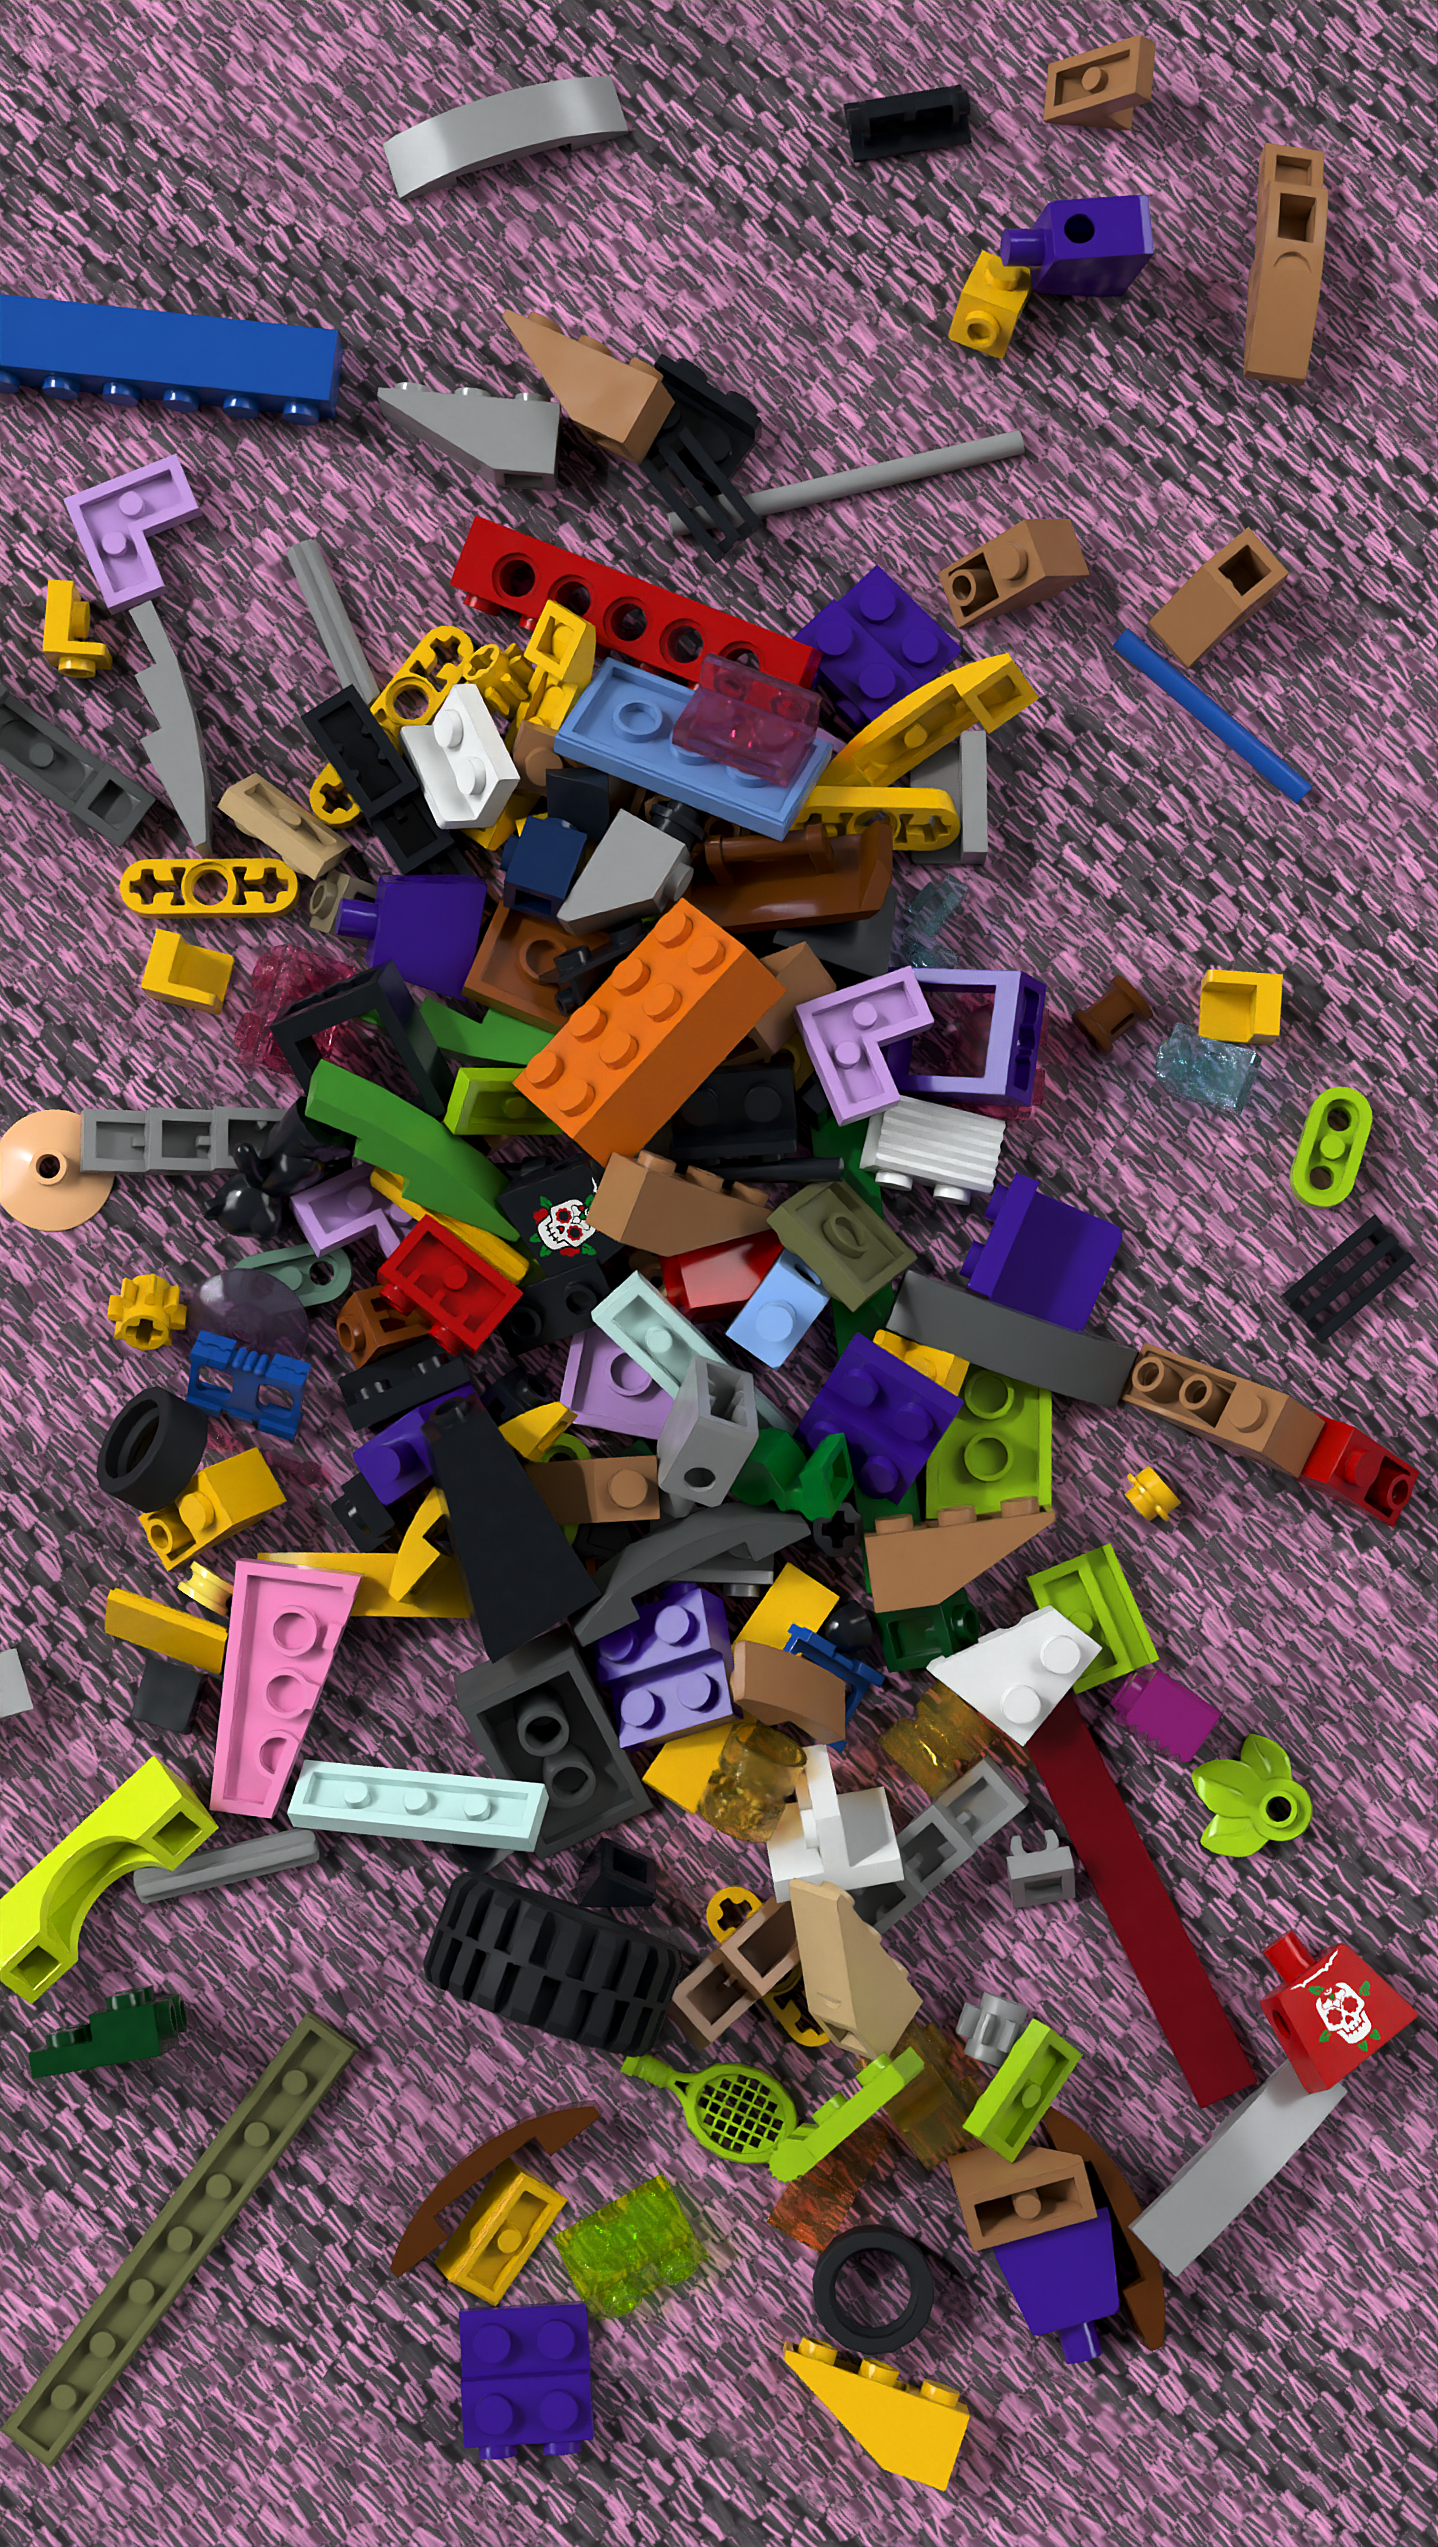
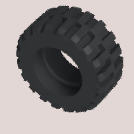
M469 1871L463 1872L452 1881L423 1961L426 1979L432 1982L434 1986L450 1992L451 1995L461 2000L471 2002L491 2013L499 2014L509 2018V2020L542 2030L553 2036L569 2039L588 2047H596L618 2055L621 2053L629 2057H642L655 2047L684 1966L680 1949L653 1934L564 1899H559L506 1880Z

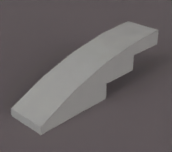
M149 600L129 610L156 664L134 676L161 729L145 736L140 741L195 848L202 859L214 854L212 791L202 731L182 666L152 601Z
M216 1106L212 1110L150 1107L147 1111L84 1108L81 1111L80 1173L235 1175L240 1173L232 1157L235 1144L239 1142L252 1144L259 1157L271 1129L277 1122L283 1119L288 1109Z
M986 1754L895 1834L904 1880L846 1890L855 1901L852 1908L862 1921L872 1926L882 1935L919 1904L934 1887L970 1858L979 1846L1027 1806L1029 1800L995 1761Z
M1286 2059L1211 2132L1214 2136L1170 2178L1173 2183L1128 2228L1162 2265L1177 2278L1271 2181L1348 2091L1338 2082L1329 2090L1308 2094L1289 2059Z

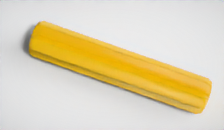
M378 1166L375 1167L370 1176L371 1186L418 1222L427 1213L517 1287L524 1280L531 1264L529 1260L493 1233L402 1198L404 1177Z

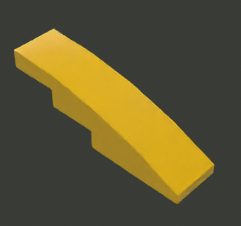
M787 1562L731 1645L733 1660L735 1643L744 1640L783 1650L792 1635L788 1633L792 1623L817 1633L840 1597ZM742 1708L744 1719L666 1742L641 1781L693 1816L758 1719Z

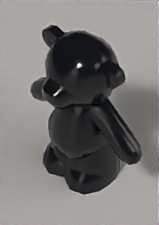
M300 1096L288 1109L283 1119L273 1126L259 1157L252 1144L245 1142L235 1144L232 1157L240 1173L231 1176L216 1192L214 1198L202 1204L200 1211L204 1219L207 1221L216 1220L222 1229L236 1237H274L281 1230L284 1196L311 1188L343 1173L344 1165L342 1161L335 1158H345L354 1154L356 1136L305 1116L308 1097Z

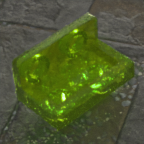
M663 2173L552 2237L582 2302L600 2321L609 2317L618 2318L631 2313L641 2304L643 2297L664 2285L672 2286L684 2282L694 2275L698 2265L710 2258L705 2245L696 2235L675 2191Z

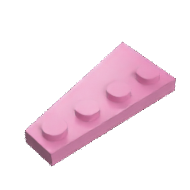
M241 1558L236 1561L209 1810L272 1818L277 1813L365 1573Z

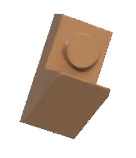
M1140 34L1048 64L1043 121L1055 124L1131 130L1133 107L1151 102L1156 43Z

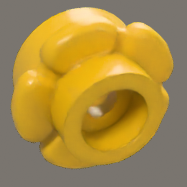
M1148 1465L1135 1477L1131 1473L1127 1475V1479L1133 1487L1124 1495L1145 1519L1150 1522L1159 1514L1164 1521H1169L1170 1517L1168 1514L1181 1504V1501Z

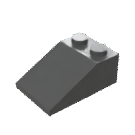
M567 1623L526 1642L494 1664L491 1660H488L453 1677L459 1710L495 1778L542 1783L545 1785L549 1799L534 1849L540 1861L653 1808L652 1800L643 1781H641V1776L630 1753L620 1748L616 1722Z

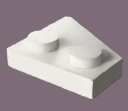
M1048 1605L1022 1617L1021 1621L1011 1628H999L978 1638L979 1643L948 1658L942 1655L932 1660L926 1669L1021 1746H1024L1101 1651L1102 1647L1052 1606Z

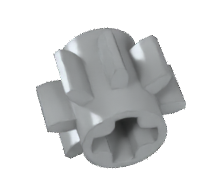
M988 1992L983 1993L979 2007L965 2002L955 2030L957 2034L968 2037L963 2053L988 2064L1002 2067L1013 2045L1020 2039L1028 2027V2024L1024 2022L1029 2007Z

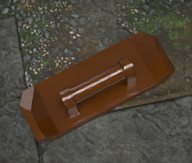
M876 820L862 833L828 837L824 823L809 824L806 826V829L788 831L783 842L763 834L725 838L723 835L707 836L705 838V851L690 853L693 859L690 867L694 869L687 889L680 899L683 897L729 934L869 919L882 909L892 881L893 827ZM669 899L662 913L658 914L660 918L668 913L679 900L673 901Z

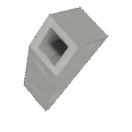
M409 382L398 383L394 386V389L378 388L377 397L383 416L496 487L557 491L563 429L561 403L551 402L549 397L537 393H520L515 396V399L491 397L487 391L477 388H459L455 390L454 394L431 392L424 385Z

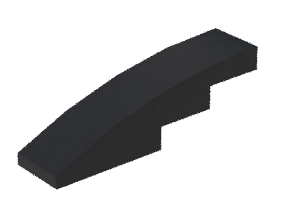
M353 683L301 716L303 723L401 875H475L456 847V843L448 830L441 829L437 825L420 785ZM487 892L484 906L491 902V899Z

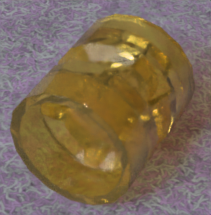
M939 1679L919 1698L920 1701L916 1704L918 1718L915 1721L900 1716L876 1740L884 1751L933 1800L958 1777L957 1766L954 1762L957 1758L968 1761L973 1757L977 1758L996 1739V1736L983 1721Z
M751 1722L734 1724L717 1760L720 1768L712 1770L697 1803L699 1814L711 1826L735 1839L749 1843H764L771 1840L786 1807V1803L781 1797H786L793 1793L808 1758L804 1750L795 1741L770 1727Z

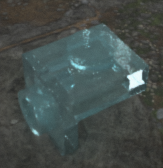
M950 873L939 887L930 881L919 893L908 910L916 917L904 931L902 942L910 948L906 953V957L918 968H959L961 958L936 940L940 932L965 902L969 891L968 886Z
M1177 1023L1171 1037L1167 1038L1159 1048L1156 1058V1080L1176 1097L1240 1116L1262 1058L1255 1051L1199 1036L1191 1026Z

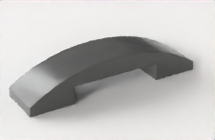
M0 684V764L82 824L122 849L156 804L157 798L108 762L106 764L11 695L8 689Z
M909 1268L905 1269L884 1324L885 1328L934 1349L956 1355L986 1369L1053 1392L1114 1409L1117 1406L1138 1352L1132 1347L1081 1329L1075 1331L968 1293L963 1287Z
M773 1499L763 1505H752L743 1501L729 1502L690 1513L687 1517H679L643 1535L623 1548L599 1568L591 1578L602 1595L567 1616V1619L583 1647L640 1619L631 1597L741 1543L753 1561L756 1562L811 1535L810 1529L798 1511L792 1509L784 1512L780 1511Z

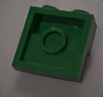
M153 1985L118 1991L115 1992V1995L105 1997L106 2007L88 2015L89 2022L56 2029L57 2032L46 2034V2044L28 2053L32 2079L162 2056L179 2045L178 2033L187 2031V2016L182 1995L168 1994L155 1997Z

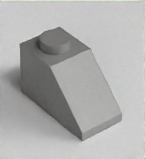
M620 809L556 916L566 931L575 936H580L620 925L634 919L662 913L669 899L673 901L679 900L687 889L694 869L690 867L693 859L684 843L627 811Z

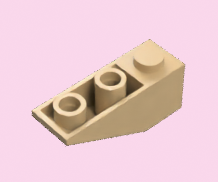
M793 1877L788 1886L809 2013L837 2047L871 2060H875L883 2052L889 2056L923 2002L907 1980L909 1976L907 1969L886 1953L880 1945L882 1941L881 1935L872 1926L861 1920L852 1908L855 1904L854 1899L845 1890L831 1882L823 1881L818 1886Z

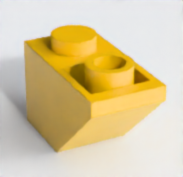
M255 1447L202 1469L191 1478L189 1484L173 1502L160 1511L143 1513L138 1519L147 1534L151 1547L157 1552L168 1572L257 1523L287 1500L258 1447Z

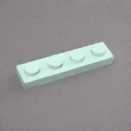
M638 1270L632 1273L591 1311L593 1321L674 1400L694 1354L736 1368ZM754 1385L758 1430L777 1428L787 1431L792 1437L797 1426ZM793 1438L801 1451H803L804 1444Z
M304 1760L287 1814L293 1827L534 1852L549 1796L545 1785L542 1783Z

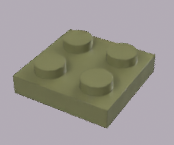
M844 1179L843 1182L810 1183L783 1202L766 1219V1222L778 1233L782 1245L792 1254L800 1256L819 1276L825 1290L834 1299L843 1302L852 1312H855L899 1277L918 1258Z

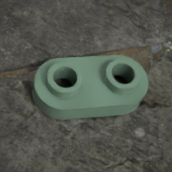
M310 1243L251 1255L242 1259L230 1274L228 1289L233 1303L245 1314L254 1318H270L333 1304L341 1300L352 1286L354 1270L350 1258L341 1248L318 1258ZM320 1263H328L334 1269L333 1279L326 1285L315 1284L311 1277L313 1268ZM261 1276L269 1277L273 1282L272 1293L263 1299L255 1298L251 1292L253 1281Z

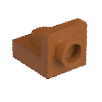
M383 1285L355 1291L336 1315L338 1340L342 1348L351 1354L357 1369L374 1363L383 1353L409 1347L430 1338L428 1331L433 1326L415 1311H412L406 1317L390 1306L379 1295V1292L384 1287Z

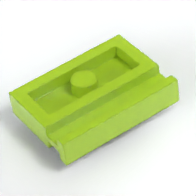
M1111 1543L1025 1578L1038 1610L1048 1605L1052 1606L1102 1647L1101 1651L1071 1686L1073 1695L1160 1660Z

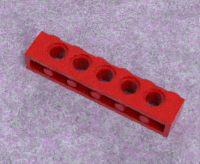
M475 515L449 585L467 592L463 602L464 605L494 617L498 616L502 606L522 614L518 626L532 632L536 628L548 599L566 608V601L569 595L578 588L586 587L590 593L591 602L589 609L581 618L596 627L595 657L605 660L613 650L633 658L631 663L633 667L664 679L667 672L689 680L687 688L718 700L722 699L723 694L745 703L744 710L778 722L779 717L797 722L823 653L811 646ZM531 566L535 574V582L532 589L523 596L515 597L511 589V580L514 573L521 567ZM642 609L647 619L646 629L639 638L626 641L621 632L622 621L630 611ZM698 631L703 640L701 654L692 662L681 663L676 651L678 641L684 634ZM755 653L760 665L757 677L747 685H737L732 675L735 661L743 654Z

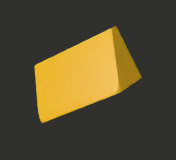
M110 1589L106 1605V1633L219 1675L222 1672L226 1662L229 1628L125 1589Z
M508 2157L500 2164L434 2263L449 2281L496 2307L568 2199Z

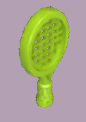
M646 2053L642 2057L626 2056L620 2072L630 2077L633 2075L648 2081L650 2084L653 2083L654 2086H658L660 2089L665 2087L672 2091L678 2097L683 2107L688 2128L699 2143L718 2157L739 2164H765L770 2160L768 2155L773 2152L772 2150L798 2128L799 2121L793 2099L778 2080L760 2068L740 2062L715 2063L698 2072L681 2073L673 2070L672 2065H667L666 2062H662ZM739 2074L748 2077L745 2084L737 2081ZM752 2078L760 2082L757 2090L748 2086ZM723 2079L732 2082L728 2090L720 2087ZM676 2081L688 2083L685 2092L675 2084ZM735 2084L743 2088L740 2096L731 2092ZM763 2084L771 2089L768 2096L760 2092ZM706 2085L715 2088L712 2096L703 2093ZM718 2090L726 2094L723 2102L715 2099ZM746 2090L755 2093L751 2102L743 2098ZM758 2095L766 2099L763 2107L754 2104ZM701 2096L709 2100L706 2108L698 2105ZM729 2096L737 2099L734 2108L726 2104ZM741 2101L749 2105L746 2113L737 2110ZM769 2101L777 2104L774 2113L766 2109ZM712 2102L720 2105L717 2114L709 2110ZM752 2107L760 2110L757 2119L749 2115ZM723 2108L732 2111L729 2119L720 2116ZM735 2113L743 2116L740 2125L732 2121ZM763 2113L772 2116L769 2124L760 2121ZM707 2114L715 2117L712 2126L703 2122ZM775 2118L783 2121L780 2130L772 2127ZM718 2119L727 2123L723 2131L715 2127ZM746 2119L755 2122L752 2130L743 2127ZM758 2124L766 2127L763 2136L755 2133ZM730 2125L738 2128L735 2136L726 2133ZM741 2130L749 2134L746 2142L738 2139ZM769 2130L778 2133L775 2141L766 2138ZM713 2131L721 2134L718 2142L710 2137ZM724 2136L733 2140L729 2148L721 2145ZM753 2136L761 2139L758 2147L749 2144ZM736 2142L744 2145L741 2152L733 2150Z

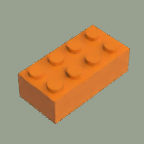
M682 897L668 913L659 919L654 929L633 952L616 966L611 976L589 1000L573 1013L567 1024L545 1048L530 1060L527 1067L512 1084L606 1169L612 1152L634 1158L781 998L787 989L743 944Z

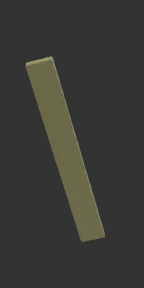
M309 2010L0 2429L2 2433L50 2470L359 2051L360 2047L313 2011Z

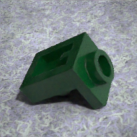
M964 1587L938 1605L880 1613L873 1612L888 1673L927 1667L932 1660L942 1655L948 1658L979 1643V1617L974 1606L969 1603Z

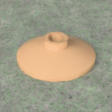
M65 1110L35 1112L16 1122L0 1140V1203L20 1223L41 1231L56 1232L72 1229L91 1219L108 1199L113 1187L115 1174L80 1173L81 1115ZM48 1157H56L60 1162V1170L53 1178H43L39 1171L41 1162Z

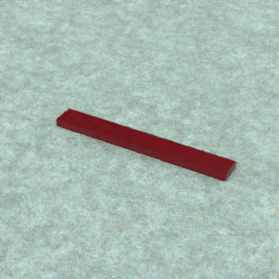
M1068 1690L1026 1742L1025 1747L1198 2107L1202 2109L1258 2082L1070 1690Z

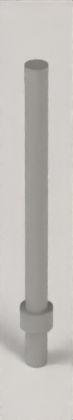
M1015 430L743 495L742 498L754 513L761 517L1025 453L1024 442L1020 430ZM723 494L713 496V501L736 529L744 523V520ZM702 506L689 508L690 512L705 530L718 527ZM675 512L667 514L672 538L691 533Z

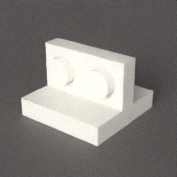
M819 1744L801 1748L805 1773L793 1775L797 1802L760 1809L777 1903L791 1901L788 1885L793 1877L818 1886L823 1881L831 1882L845 1891L904 1880L901 1857L884 1786L837 1795L826 1745Z

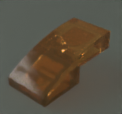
M866 2120L800 2179L795 2180L793 2183H787L772 2209L767 2223L822 2255L852 2206L856 2192L886 2145L889 2133Z

